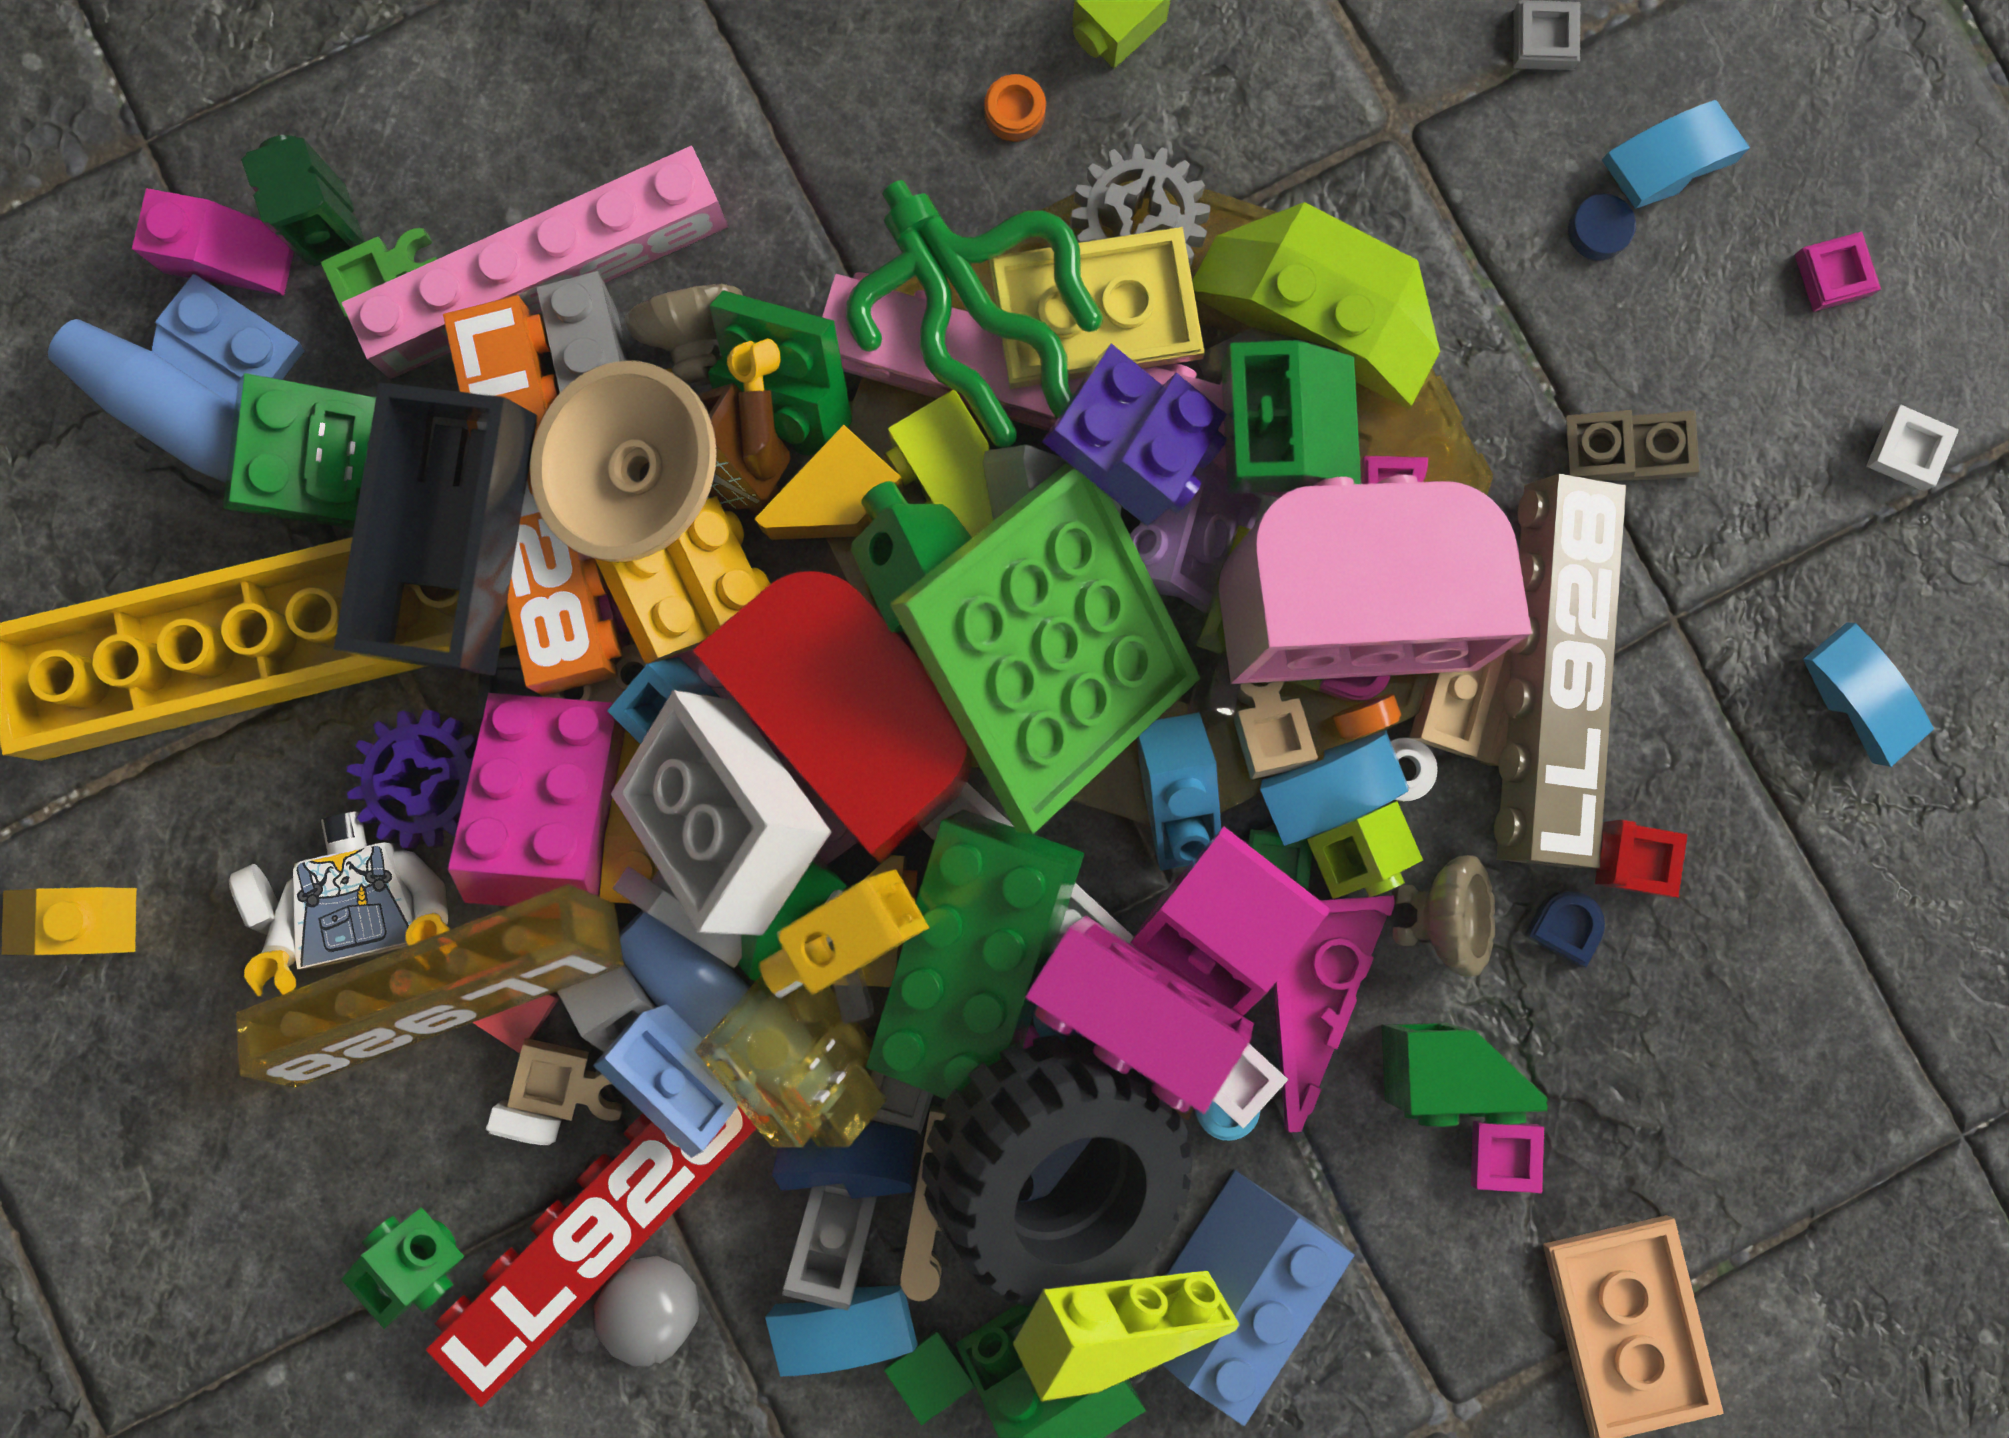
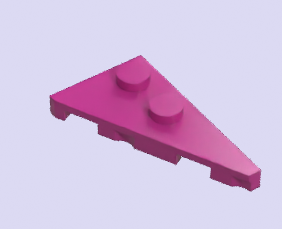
M1394 895L1320 900L1331 909L1273 985L1280 1072L1288 1079L1282 1086L1284 1125L1287 1132H1302L1308 1115L1314 1110L1322 1090L1319 1086L1334 1049L1339 1047L1357 1002L1356 993L1361 981L1368 974L1374 959L1372 953L1386 918L1391 916L1394 909Z

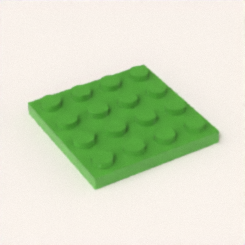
M1068 462L890 603L1016 832L1034 834L1201 679L1112 498Z

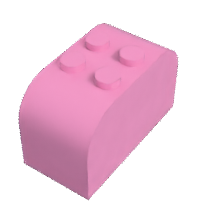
M1396 475L1385 478L1377 484H1354L1352 478L1334 477L1319 481L1314 486L1290 491L1269 507L1231 552L1223 565L1219 580V597L1231 684L1478 671L1532 634L1517 543L1512 526L1504 512L1491 498L1473 487L1456 482H1417V478L1413 475Z

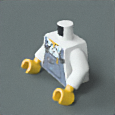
M349 812L323 818L321 823L328 855L295 863L293 878L286 882L275 911V920L270 925L262 953L253 957L247 963L244 977L255 994L261 996L264 984L268 979L275 976V986L282 995L293 992L296 987V979L288 966L294 964L295 960L297 969L320 968L410 947L426 962L430 958L428 956V947L435 940H439L449 952L455 950L458 946V939L447 927L448 910L444 882L414 852L405 851L400 844L384 842L367 846L363 823H360L357 819L360 812Z

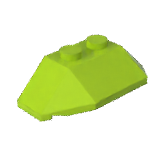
M1306 202L1217 235L1192 280L1195 299L1276 341L1299 340L1354 356L1355 382L1407 409L1412 407L1440 353L1418 260Z

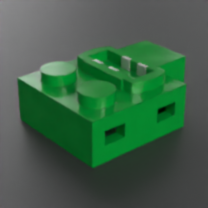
M244 373L237 385L223 509L354 529L376 397Z

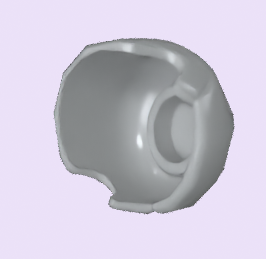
M659 1256L634 1259L625 1263L606 1282L594 1304L595 1335L611 1356L632 1367H651L655 1363H663L673 1356L697 1323L699 1303L695 1283L680 1265Z

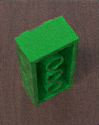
M964 809L941 820L916 901V905L929 928L903 944L866 1068L947 1099L954 1088L961 1092L971 1081L968 1074L982 1062L988 1067L1001 1059L999 1051L1018 1043L1023 1047L1036 1004L1027 999L1026 996L1053 954L1085 853L1033 834L1016 832L1014 827Z

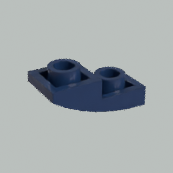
M837 1119L806 1120L801 1124H796L793 1121L783 1122L772 1176L781 1191L843 1183L851 1199L913 1192L921 1138L916 1130L877 1122Z

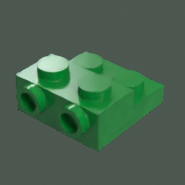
M723 290L709 305L722 356L708 371L712 389L734 383L744 392V383L737 380L728 368V355L734 347L748 341L757 343L765 339H772L780 351L781 360L775 372L763 376L764 391H771L775 431L779 439L792 443L796 452L802 455H815L843 425L848 428L852 423L834 320Z

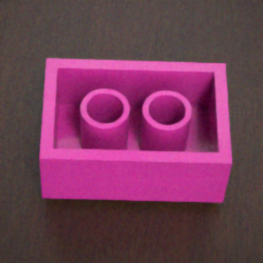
M488 693L448 866V871L464 903L596 913L600 893L605 833L612 802L611 793L615 787L625 735V728L607 711L613 703Z
M1086 915L1069 927L1026 996L1027 999L1038 1005L1035 1015L1042 1022L1065 1035H1070L1072 1030L1075 1029L1096 1043L1093 1053L1099 1059L1122 1073L1128 1074L1133 1067L1155 1082L1152 1087L1154 1094L1182 1112H1187L1190 1106H1193L1205 1114L1249 1045L1254 1023Z

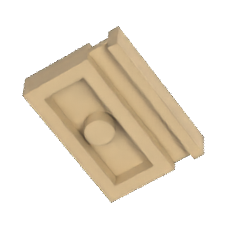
M1508 649L1478 671L1427 673L1409 738L1462 757L1481 761L1482 764L1488 766H1499L1500 755L1507 742L1509 716L1504 709V694L1510 683L1512 651Z

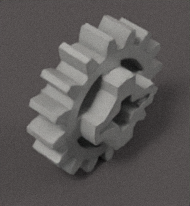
M1141 144L1134 145L1131 159L1125 161L1113 149L1109 151L1108 169L1105 171L1100 166L1092 163L1088 167L1087 180L1090 186L1077 185L1074 202L1081 207L1072 210L1071 227L1085 229L1077 236L1078 243L1107 239L1100 226L1099 219H1102V226L1112 229L1115 237L1132 235L1133 221L1131 217H1134L1137 210L1142 208L1145 199H1150L1147 209L1149 215L1144 218L1142 224L1139 223L1135 234L1183 227L1190 266L1195 255L1190 246L1202 247L1207 231L1199 225L1208 221L1210 205L1195 203L1202 197L1205 185L1202 180L1190 183L1185 181L1190 163L1186 160L1178 163L1174 168L1166 165L1168 149L1163 147L1156 153L1154 160L1145 158ZM1136 180L1124 186L1119 185L1127 181ZM1163 187L1175 198L1178 206L1169 202Z

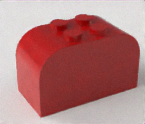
M815 571L790 574L774 581L763 589L693 651L869 853L882 864L958 798L970 776L972 751L920 657H917L910 649L912 643L906 632L891 633L878 606L873 608L863 595L845 580L831 574Z

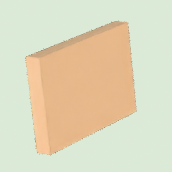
M1665 1215L1543 1244L1590 1438H1623L1724 1414L1674 1218Z

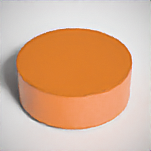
M1010 74L997 79L988 89L984 103L985 119L988 127L996 136L1006 141L1019 142L1031 138L1040 130L1045 120L1046 99L1042 88L1036 81L1025 75Z
M1387 694L1344 709L1334 714L1332 718L1340 738L1349 740L1388 727L1398 722L1402 714L1394 694Z

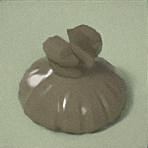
M723 283L694 286L667 292L635 305L625 315L626 328L632 337L640 343L671 352L672 361L675 364L672 368L673 375L680 377L687 384L695 383L698 386L710 385L708 371L722 356H720V348L717 343L718 340L709 305L723 290L742 296L743 294L735 286Z
M1471 855L1458 856L1449 861L1437 874L1430 891H1418L1414 885H1401L1392 892L1395 904H1412L1418 909V922L1412 927H1393L1395 943L1402 946H1414L1419 940H1430L1436 954L1454 973L1467 977L1480 975L1482 970L1488 965L1493 947L1492 940L1495 937V919L1493 917L1495 913V898L1491 892L1492 885L1487 869L1478 857Z

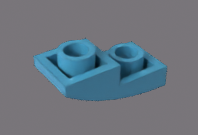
M1713 100L1682 112L1643 131L1609 151L1602 161L1618 183L1619 188L1636 209L1679 194L1695 177L1737 163L1750 147L1719 103Z
M1846 622L1803 659L1828 710L1848 714L1873 764L1892 767L1934 730L1925 710L1901 673L1879 646L1856 623Z
M1384 730L1324 750V757L1321 761L1263 779L1260 790L1285 846L1365 815L1407 793L1409 786L1388 734Z
M901 1285L856 1287L849 1310L814 1302L775 1304L765 1316L780 1377L827 1373L865 1366L911 1353L918 1345L906 1294H904Z

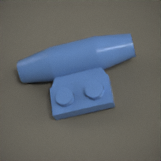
M196 274L190 277L155 321L157 325L152 351L79 319L67 322L58 330L49 345L48 358L106 413L192 469L226 483L239 380L244 373L283 380L304 353L300 342Z
M644 910L640 911L612 940L610 945L657 1008L644 1011L632 1019L593 1066L690 1158L705 1150L740 1104L738 1101L740 1086L796 1124L806 1121L823 1105V1103L815 1104L812 1099L820 1090H828L831 1094L834 1088L833 1084L828 1082V1077L818 1064L813 1070L804 1071L802 1067H808L813 1062L810 1059L813 1057L789 1024L724 961Z

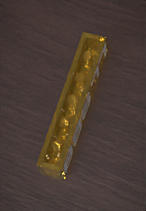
M567 884L290 991L285 995L277 996L236 1012L240 1076L297 1088L624 967L615 904Z

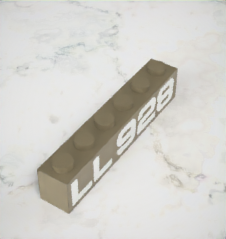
M1556 474L1524 485V495L1518 506V521L1521 525L1519 561L1532 634L1510 648L1512 651L1510 683L1504 694V709L1509 716L1506 746L1503 748L1499 759L1502 792L1500 811L1496 816L1494 824L1495 839L1498 842L1496 860L1565 868H1600L1626 485L1564 474Z

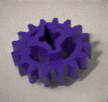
M424 709L418 724L413 713L403 710L397 712V728H393L381 721L373 724L375 733L379 738L375 744L358 740L355 746L366 756L363 764L348 765L347 772L361 777V786L348 791L347 795L348 799L365 801L367 807L357 817L360 823L372 824L381 821L376 833L377 838L391 841L400 832L401 847L416 849L420 843L421 836H423L428 847L434 848L443 846L444 830L456 836L474 758L472 753L475 752L478 736L472 734L459 738L463 730V722L450 717L440 727V713ZM427 737L441 741L450 749L455 757H437L434 754L433 745L427 742ZM394 752V757L384 773H382L387 759ZM420 768L441 772L431 775L429 780L423 781L420 785V790L400 787L401 785L411 783V779L419 777ZM459 785L453 802L447 808L446 801L454 788ZM395 800L405 804L408 816H413L414 822L401 818L389 807L386 801Z

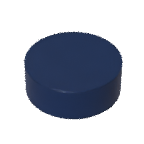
M1597 194L1586 199L1572 214L1568 225L1569 239L1576 251L1582 256L1597 261L1608 260L1618 255L1631 242L1636 230V219L1630 206L1621 198L1611 194Z

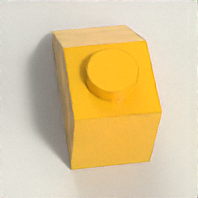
M843 425L758 514L755 521L761 531L771 540L859 536L872 522L861 504L863 496L873 487L887 481L895 482L902 493L904 491L902 479L897 472Z
M96 887L3 890L1 955L135 952L137 888Z

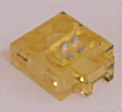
M761 975L738 1003L694 1049L772 1147H803L810 1137L818 1147H850L887 1101L885 1095L865 1071L873 1046L872 1041L829 986L812 995L804 984L779 998L769 989Z

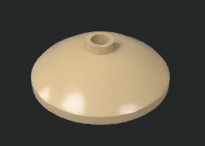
M617 361L589 370L573 380L554 399L536 432L531 453L530 477L533 496L541 517L553 534L565 545L581 554L599 560L627 562L645 558L661 551L672 544L691 526L708 497L716 466V442L709 414L697 394L683 380L663 368L640 361ZM649 462L648 474L640 481V470L644 464Z

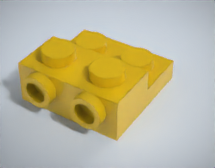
M717 496L706 499L704 506L691 526L678 539L661 551L645 558L627 562H611L595 558L646 665L696 648L770 585L765 573L759 568H751L741 547L744 531L739 518L731 511H724Z

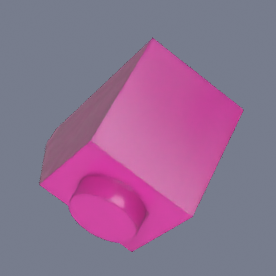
M148 188L145 190L132 250L164 274L186 278L196 274L207 282L283 296L294 251L276 236L275 232H272L262 220L207 199Z

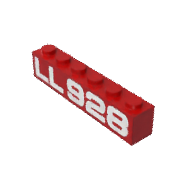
M740 1086L738 1097L740 1104L705 1150L692 1158L642 1113L623 1133L631 1143L614 1160L606 1153L602 1154L576 1180L584 1190L567 1208L559 1200L552 1204L529 1228L537 1238L520 1255L512 1247L509 1248L482 1275L490 1285L473 1302L464 1294L435 1322L436 1327L442 1334L426 1351L482 1408L774 1112L767 1103Z

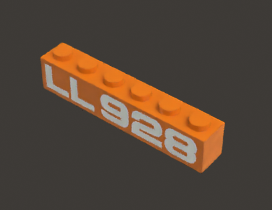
M519 295L444 313V323L460 392L505 397L536 414L535 439L542 418L554 399L560 394L556 374L548 375L543 353L551 352L542 314L533 315ZM466 420L470 435L471 429L486 430L487 423ZM529 464L507 604L526 687L545 696L618 677L614 658L622 657V645L613 619L603 620L598 597L608 594V585L595 558H590L568 547L548 528L541 517L533 496Z

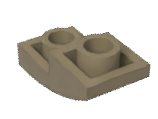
M1632 410L1566 415L1570 476L1601 481L1654 480L1697 477L1700 472L1696 410L1633 416Z

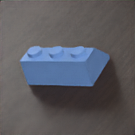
M1233 1169L1164 1276L1208 1271L1239 1322V1326L1234 1332L1162 1363V1365L1189 1389L1245 1426L1355 1255L1335 1237Z

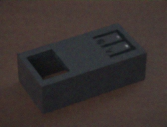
M378 382L334 650L375 659L495 676L537 422L536 414L501 396ZM433 417L487 423L486 430L471 429L462 487H459L468 435V430L462 427L435 424L426 482H423ZM404 583L459 591L449 652L394 644Z

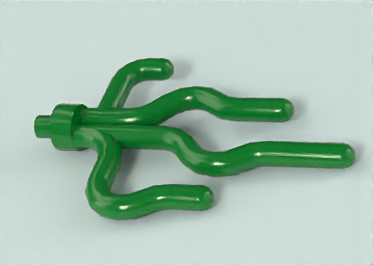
M904 180L890 184L882 193L891 209L884 219V224L902 253L864 277L852 288L846 301L845 313L849 330L862 350L866 352L877 350L881 346L882 335L871 316L873 305L879 299L916 276L927 297L926 309L920 326L919 348L926 367L938 382L961 393L967 399L995 446L999 448L1010 447L1015 442L1017 433L991 387L977 371L953 359L946 348L945 334L952 310V291L947 278L970 316L983 330L1001 338L1025 342L1037 351L1041 360V389L1049 408L1057 419L1073 396L1068 385V356L1061 339L1046 323L1028 315L1010 313L1000 309L990 298L970 263L980 264L1000 256L1030 237L1045 239L1053 251L1054 282L1061 299L1079 328L1085 332H1094L1100 328L1103 316L1081 278L1080 247L1074 232L1056 215L1044 210H1026L1009 217L984 234L976 237H962L953 233L946 225L929 195L924 193L913 196Z

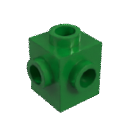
M421 1207L402 1223L393 1215L373 1230L362 1241L367 1251L359 1257L341 1280L382 1328L385 1329L413 1304L423 1313L454 1285L447 1277L448 1273L465 1256L456 1247L455 1239L450 1230L443 1223L432 1220Z

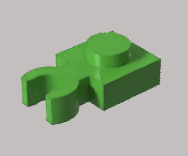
M415 228L405 232L398 239L395 248L389 251L386 244L377 236L321 261L346 319L349 320L342 305L343 301L437 260L434 257L423 263L414 262L416 252L432 244L430 236L423 228Z

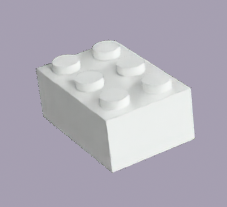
M673 690L611 793L698 932L763 935L831 833L739 703L731 699Z

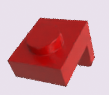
M1623 819L1604 822L1600 868H1592L1596 869L1595 885L1668 898H1679L1688 834L1639 826L1634 821Z

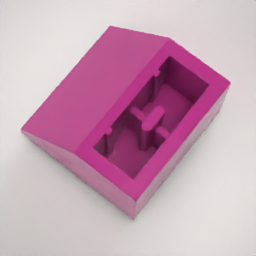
M1223 827L1161 895L1130 943L1238 1014L1244 1016L1268 993L1325 920L1331 909L1226 827Z

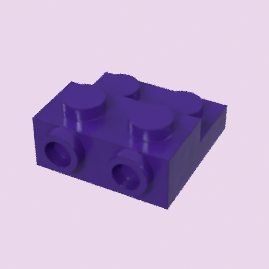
M1111 343L1098 356L1042 442L1148 526L1168 508L1175 514L1180 512L1197 493L1202 482L1192 473L1197 466L1201 469L1208 466L1224 447L1227 437L1219 432L1218 429L1227 414L1178 373H1175L1162 385Z

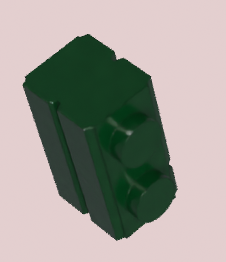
M290 135L274 136L263 141L258 149L246 152V155L241 159L249 185L256 191L253 197L262 222L272 232H275L276 236L306 264L321 265V261L365 242L358 219L352 214L354 208L346 185L304 138Z

